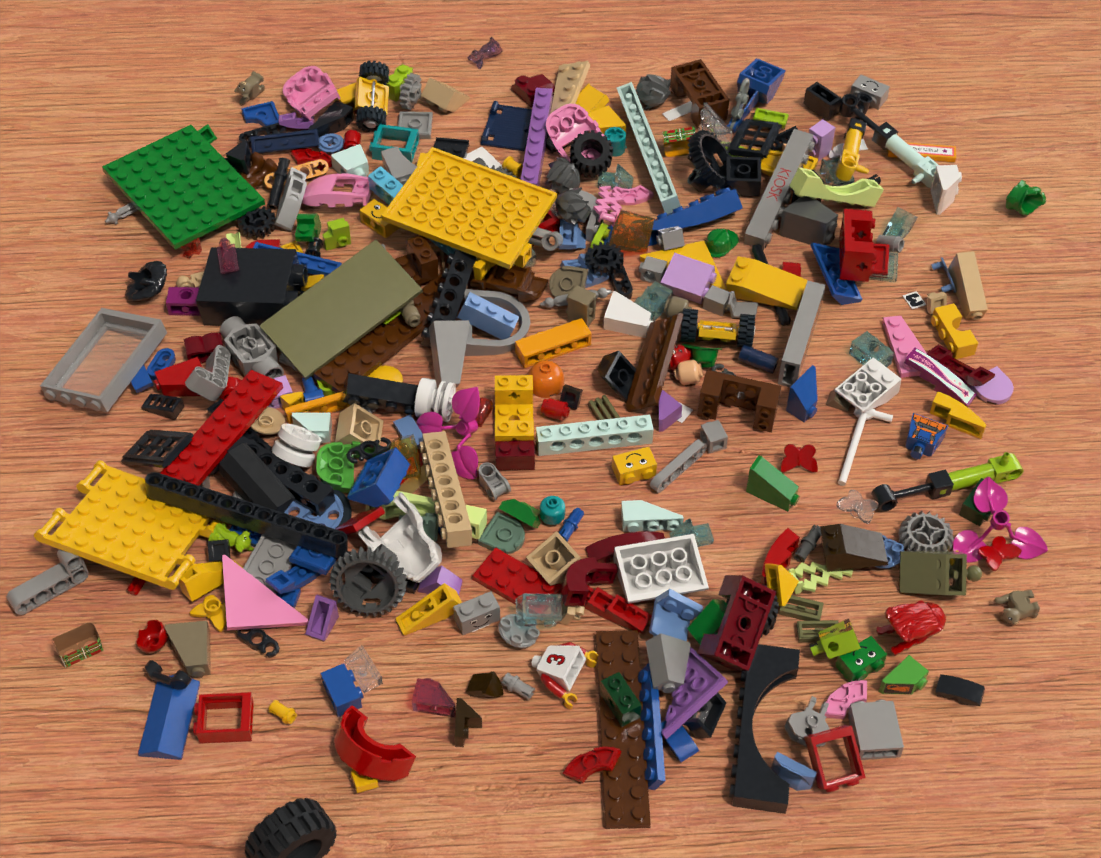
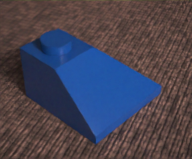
M814 365L789 390L786 411L802 422H805L809 417L812 418L817 412L816 367Z

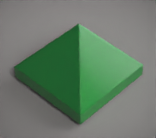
M208 124L198 130L209 143L217 139Z

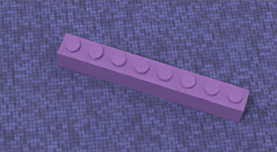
M536 88L521 180L536 186H540L547 140L546 120L550 115L553 101L552 89Z

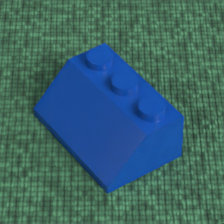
M396 447L367 460L347 498L375 508L383 504H390L394 499L395 492L401 486L402 479L407 475L406 471L410 463Z

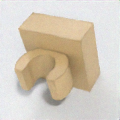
M932 292L927 294V312L930 315H933L934 308L947 305L946 293Z
M563 604L560 623L568 625L572 619L579 621L580 615H584V607L564 606Z

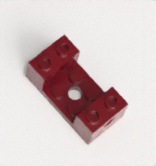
M725 575L718 595L729 600L718 634H704L697 654L732 670L749 671L776 591L743 575ZM743 617L747 621V625L744 629L740 625V621Z

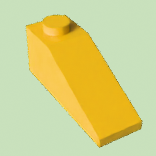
M444 583L395 619L403 635L406 636L449 618L454 614L453 606L462 603L457 591Z

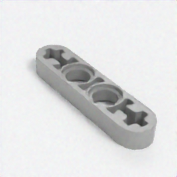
M699 439L694 441L652 479L650 487L658 493L663 491L705 453L707 445Z

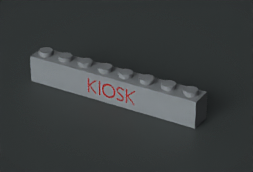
M797 129L793 130L745 232L744 244L751 246L760 244L763 250L766 244H770L773 236L772 231H776L779 224L778 218L782 217L783 209H785L784 205L785 203L788 204L791 198L790 192L793 189L789 185L798 168H802L803 164H807L809 159L808 153L814 149L813 134Z

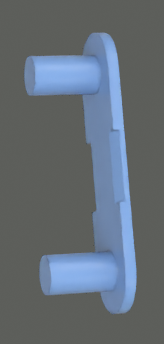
M941 257L940 262L931 264L932 269L936 270L943 267L950 284L941 287L942 292L953 290L956 293L953 280L943 257Z

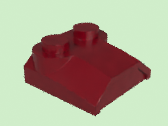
M543 74L532 77L519 76L515 79V84L512 85V91L531 108L533 107L536 88H550L554 96L555 87Z

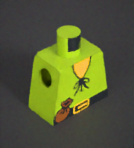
M849 619L818 633L820 640L809 644L813 656L825 652L828 659L861 649Z

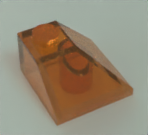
M620 210L612 230L609 245L616 244L615 248L620 247L624 251L647 253L655 218Z

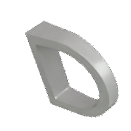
M466 289L461 301V308L468 293L471 292L519 316L520 329L515 335L507 339L472 338V325L470 324L465 356L499 355L514 350L515 341L526 338L530 327V316L525 306L516 298L502 292Z

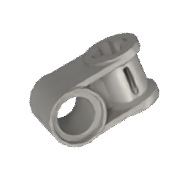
M492 463L480 465L479 484L492 501L497 500V497L504 493L511 492L510 484Z

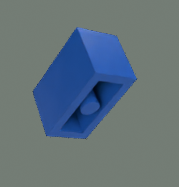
M344 663L320 673L322 684L338 717L343 716L344 712L352 705L357 709L362 708L361 699L364 698L359 686L355 687L354 682L356 680L351 669L347 670Z

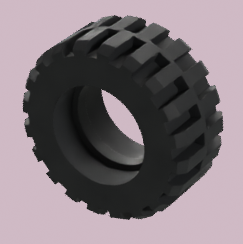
M310 798L296 799L294 802L285 803L281 808L278 807L272 814H268L261 823L254 827L255 830L249 834L248 840L245 843V856L247 858H322L328 854L330 847L335 843L337 835L336 826L319 802Z

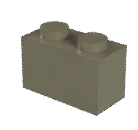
M576 286L567 295V322L582 318L587 327H589L595 319L596 293Z

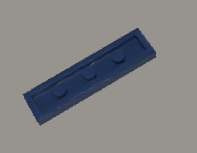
M317 129L251 137L252 154L254 152L261 154L320 147Z

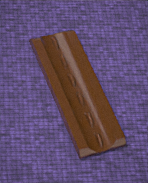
M683 313L650 323L626 402L628 412L658 405L683 319Z

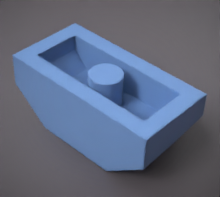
M560 219V234L563 237V243L559 249H586V234L580 230L578 222L572 225L564 219Z
M779 752L776 753L771 767L776 775L789 783V787L796 791L811 789L817 775L816 771Z

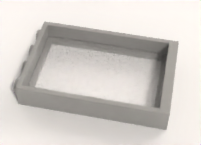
M101 308L40 385L44 396L51 401L55 400L65 404L77 405L81 408L86 407L95 411L108 412L167 334L160 319Z

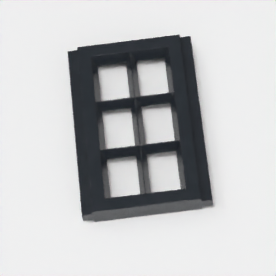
M752 119L743 120L727 149L729 150L728 153L742 157L767 158L782 125L777 122ZM749 127L758 128L757 131H750L748 129ZM761 129H769V130H770L769 133L760 132V131H761ZM745 136L754 137L753 140L744 139ZM757 137L766 138L764 142L755 141ZM740 145L749 146L748 149L739 148ZM752 146L761 147L760 150H752L751 148Z
M146 431L122 456L121 462L123 464L168 467L192 441L194 435L188 432Z

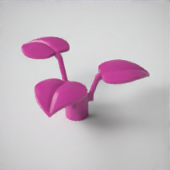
M478 387L459 390L454 394L452 408L456 414L460 415L459 419L461 421L458 424L442 426V416L436 412L424 413L416 422L422 433L456 429L459 434L465 435L457 445V451H453L451 454L457 474L467 479L477 478V453L472 447L462 445L471 437V433H475L478 429V424L475 420L480 406Z
M989 476L977 487L974 494V505L982 513L991 511L993 516L990 520V527L980 538L974 531H961L956 535L953 542V551L959 550V552L967 554V563L977 562L983 558L978 554V549L982 546H987L982 540L992 529L1003 530L1005 527L1007 528L1010 538L1014 539L1011 544L1016 545L1022 550L1018 556L1020 559L1028 560L1046 553L1048 548L1042 537L1029 527H1019L1015 531V536L1013 535L1010 527L1011 524L1008 523L1010 516L1003 510L1008 503V496L1005 490Z

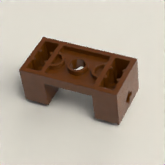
M702 59L671 67L670 88L676 97L688 96L692 102L691 119L697 128L727 120L730 100Z
M420 235L408 239L407 255L396 258L395 260L418 285L438 278V258L426 238Z
M706 370L700 391L697 416L716 420L720 403L756 411L753 429L772 433L782 386Z

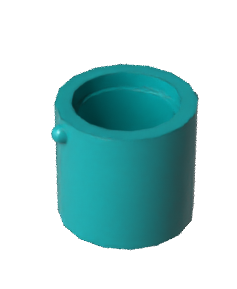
M619 127L607 129L604 135L608 137L607 141L610 140L612 143V157L623 155L627 148L626 132Z

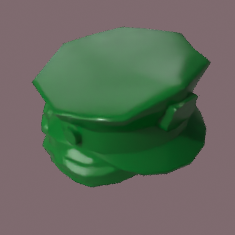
M1021 180L1014 186L1006 197V208L1009 210L1015 209L1023 216L1029 215L1039 206L1046 203V196L1041 191V188L1030 187L1024 180Z

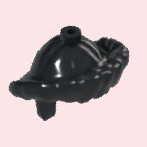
M161 261L146 263L138 272H129L128 277L132 281L127 286L125 294L127 299L130 301H140L160 293L166 281V265Z

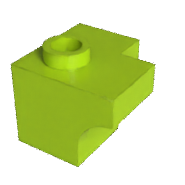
M344 218L327 222L328 231L323 234L326 251L351 244L349 224Z

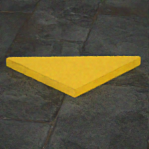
M704 240L686 244L682 247L640 255V261L642 262L645 261L647 256L667 261V267L674 253L713 265L717 276L714 284L711 283L710 287L713 285L727 291Z

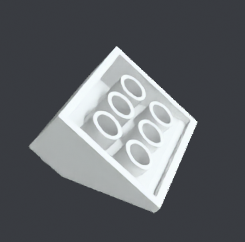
M694 534L614 548L613 560L619 568L617 576L628 604L655 599L668 589H672L679 594L709 589Z

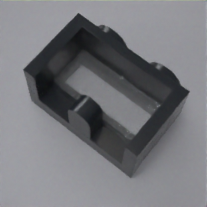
M716 693L684 725L689 728L696 738H711L726 706V701L719 693Z

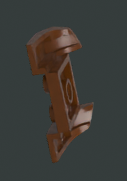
M496 264L489 269L482 280L472 278L470 286L477 290L487 291L488 289L516 294L518 295L519 302H525L541 297L548 284V279L535 277L532 267L524 266V268L513 264L510 269Z

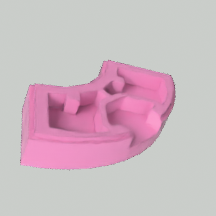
M641 185L630 189L614 187L622 194L621 198L623 201L617 202L619 205L641 204L653 197V192Z
M867 680L845 683L842 687L832 692L826 701L829 704L825 714L826 718L845 719L850 704L857 701H864L866 703Z

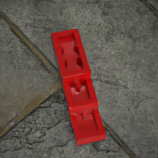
M588 586L589 593L583 606L585 609L631 630H638V632L642 633L652 615L632 603L628 604L627 600L618 594L613 597L599 587L595 590Z

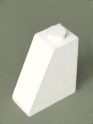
M613 291L604 316V329L646 338L649 325L653 322L651 321V312L618 292Z

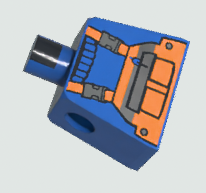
M913 413L905 446L907 449L912 450L910 455L914 459H921L922 455L932 456L943 441L948 425Z

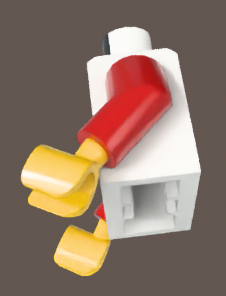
M572 642L550 645L543 656L535 655L533 657L532 667L537 668L540 681L559 699L563 698L564 706L567 709H572L573 705L567 700L571 699L577 703V696L573 693L567 694L566 691L571 690L584 662L588 667H595V660H597L598 654L595 651L587 653L586 649Z

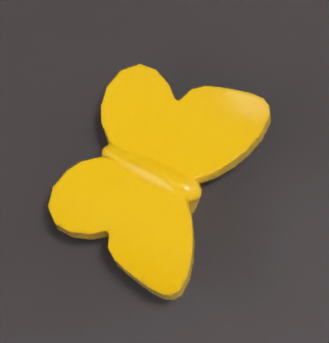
M214 595L206 596L204 603L198 604L189 613L192 617L210 618L213 626L219 632H222L226 626L225 603L221 604L220 600Z

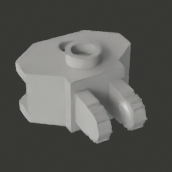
M813 696L810 698L805 710L791 714L784 726L790 739L805 747L807 746L805 740H803L805 739L804 736L830 729L825 721V714L829 704L824 702L818 713L812 710L817 699ZM825 743L818 744L816 747H822Z

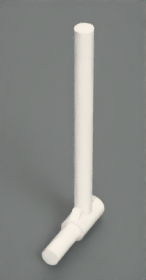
M855 407L854 414L858 417V421L839 477V485H846L865 421L876 418L891 423L893 415L875 411L874 408L862 413Z

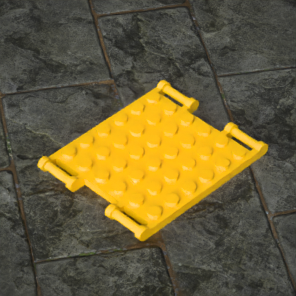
M99 460L94 464V469L87 477L76 485L79 492L87 494L71 514L66 513L62 508H56L48 522L34 533V538L46 545L167 589L175 590L179 585V580L189 566H193L195 563V558L190 554L185 555V553L199 535L209 538L211 533L214 532L216 524L222 523V521L214 519L211 525L206 527L212 518L149 498L146 493L144 478L107 466L105 462ZM100 473L103 474L95 486L90 485ZM58 521L63 522L53 535L48 534ZM179 564L180 566L175 571V573L172 576L168 577L170 573L173 571V569L176 567V565Z

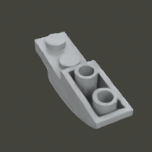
M292 167L288 171L284 193L280 199L275 225L291 231L307 185V182H305L307 174Z

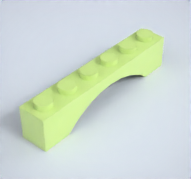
M798 168L789 185L799 197L808 196L812 199L834 200L838 203L859 204L863 207H875L884 190L875 180L863 178L844 186H829L823 184L821 178L812 170Z
M396 491L393 497H397L402 491ZM402 492L409 502L416 507L421 516H425V513H435L434 502L436 501H432L431 497ZM392 501L388 505H381L385 513L379 518L389 519L405 515L406 513ZM365 505L366 511L375 508L369 505ZM465 505L472 528V538L480 539L487 525V509Z

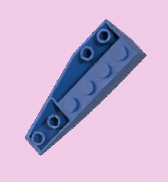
M723 188L715 191L716 195L713 193L700 197L699 202L695 200L688 203L689 206L677 207L670 214L665 212L657 215V219L653 221L651 219L642 221L641 226H638L637 229L641 231H658L675 226L680 228L696 226L743 209L736 189Z

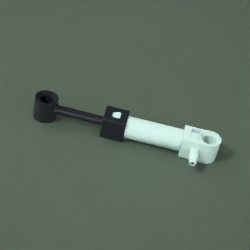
M844 95L839 113L847 118L855 115L861 121L867 123V126L874 131L872 141L883 150L889 149L914 170L913 175L915 177L912 179V184L921 181L931 188L938 164L929 156L924 158L897 135L898 131L889 123L885 122L881 126L874 123L858 109L859 100L855 95Z

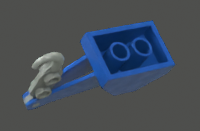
M756 58L739 74L737 80L738 94L735 99L737 105L732 109V118L728 123L727 130L735 133L742 121L758 102L768 104L773 99L786 70ZM749 97H752L743 110V105L747 103Z

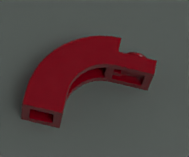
M596 557L584 558L574 562L569 567L561 587V598L564 606H584L589 593L587 584H613L619 570L617 563H597Z

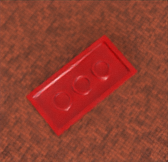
M496 547L472 575L473 581L539 619L561 593V584L550 586L538 571Z

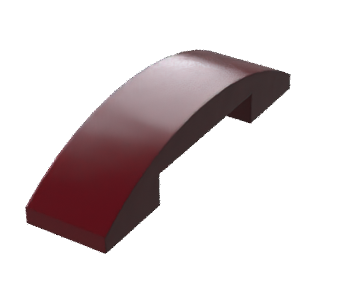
M939 344L926 352L951 370L967 385L982 386L995 377L993 372L981 366L974 369L953 358L952 351Z
M653 531L619 534L587 546L586 553L588 558L596 557L597 563H608L610 558L614 556L615 547L665 539L664 533Z

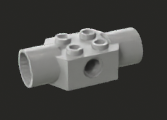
M238 316L230 317L222 323L219 331L224 338L225 347L231 353V360L244 376L250 370L272 379L284 375V370L277 363L276 346L260 329L257 323L245 324Z

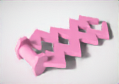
M611 186L599 187L601 192L598 195L603 199H596L595 202L598 206L593 207L599 214L598 222L600 223L602 219L612 222V227H615L617 219L624 215V212L621 211L622 207L617 203L623 201L621 198L622 194L615 188L612 189L611 193L607 190H610ZM611 209L613 211L610 214H607V210Z

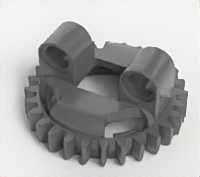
M380 544L374 552H371V547H368L365 552L360 547L358 553L353 548L351 554L345 552L344 557L340 556L338 562L334 563V568L331 570L330 583L331 590L334 591L333 597H338V603L344 602L343 608L349 606L351 608L350 612H353V610L358 611V615L361 612L366 613L367 617L369 613H373L376 617L377 612L384 615L385 610L391 612L393 607L397 608L398 603L402 601L406 592L407 581H405L406 574H403L404 568H398L400 562L397 561V555L383 544ZM367 564L384 576L372 589L371 580L360 572ZM343 572L345 573V584H344V585H343L342 576H341ZM366 598H378L381 600L380 605H377V603H366V605H363L362 603Z

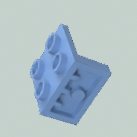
M668 589L655 598L649 630L650 634L656 636L661 633L687 641V628L689 627L690 620L697 617L703 611V606L672 589Z

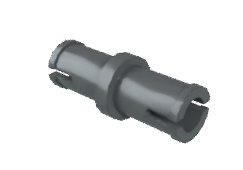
M813 525L807 536L802 538L801 545L793 554L796 561L805 562L809 553L816 548V543L821 537L820 526Z

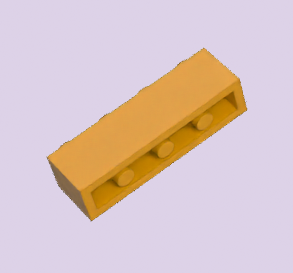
M580 318L515 341V353L525 369L539 361L550 360L590 346L592 333L584 320Z

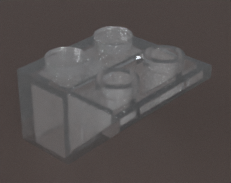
M703 103L699 131L705 130L713 133L714 136H717L718 140H721L725 147H729L732 138L731 129L708 103Z

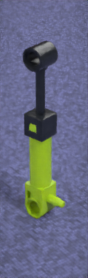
M1005 452L1002 456L988 459L986 464L949 473L946 469L929 473L923 485L893 491L888 484H882L873 489L872 496L879 510L886 512L898 504L896 499L928 491L932 499L951 495V491L977 485L981 478L985 479L988 476L997 484L1015 480L1023 474L1024 470L1014 454Z

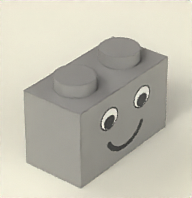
M860 75L852 84L850 94L855 96L859 92L869 94L872 97L870 107L879 110L888 98L890 86Z
M491 591L453 606L454 620L462 635L500 620V606Z

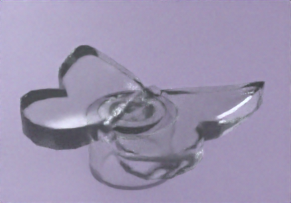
M852 489L849 491L848 497L838 500L836 506L838 509L850 512L853 517L869 524L873 518V511L878 508L879 504L872 499H862V495L857 490Z

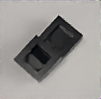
M940 674L935 692L937 697L958 699L959 704L981 707L985 686L963 678Z

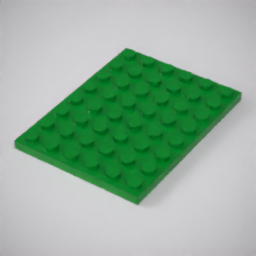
M192 125L102 166L103 172L175 250L245 215L248 211L251 212L265 205V199Z

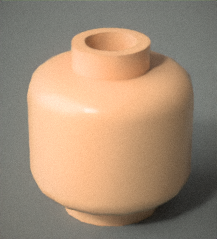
M695 360L680 362L678 369L674 370L676 380H680L682 385L697 384L700 378H703L701 364H698Z

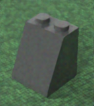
M808 196L800 197L783 209L779 235L809 245L812 242L822 245L831 244L835 239L834 234L838 215L816 199Z

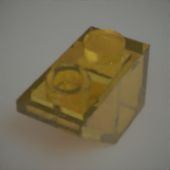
M414 434L394 439L391 442L392 448L396 447L410 463L406 471L407 475L403 479L421 475L419 451Z

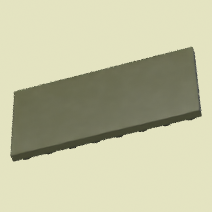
M374 240L259 326L307 380L317 370L327 365L423 291L377 240Z

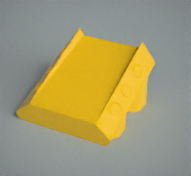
M588 83L580 91L575 104L580 105L588 113L606 107L609 99L607 94H603Z

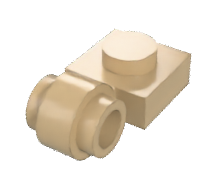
M204 271L191 274V279L186 276H180L176 282L177 287L200 288Z

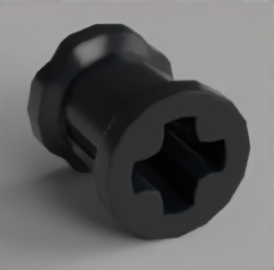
M314 237L313 242H307L308 248L305 254L321 257L320 248L323 245L322 240Z

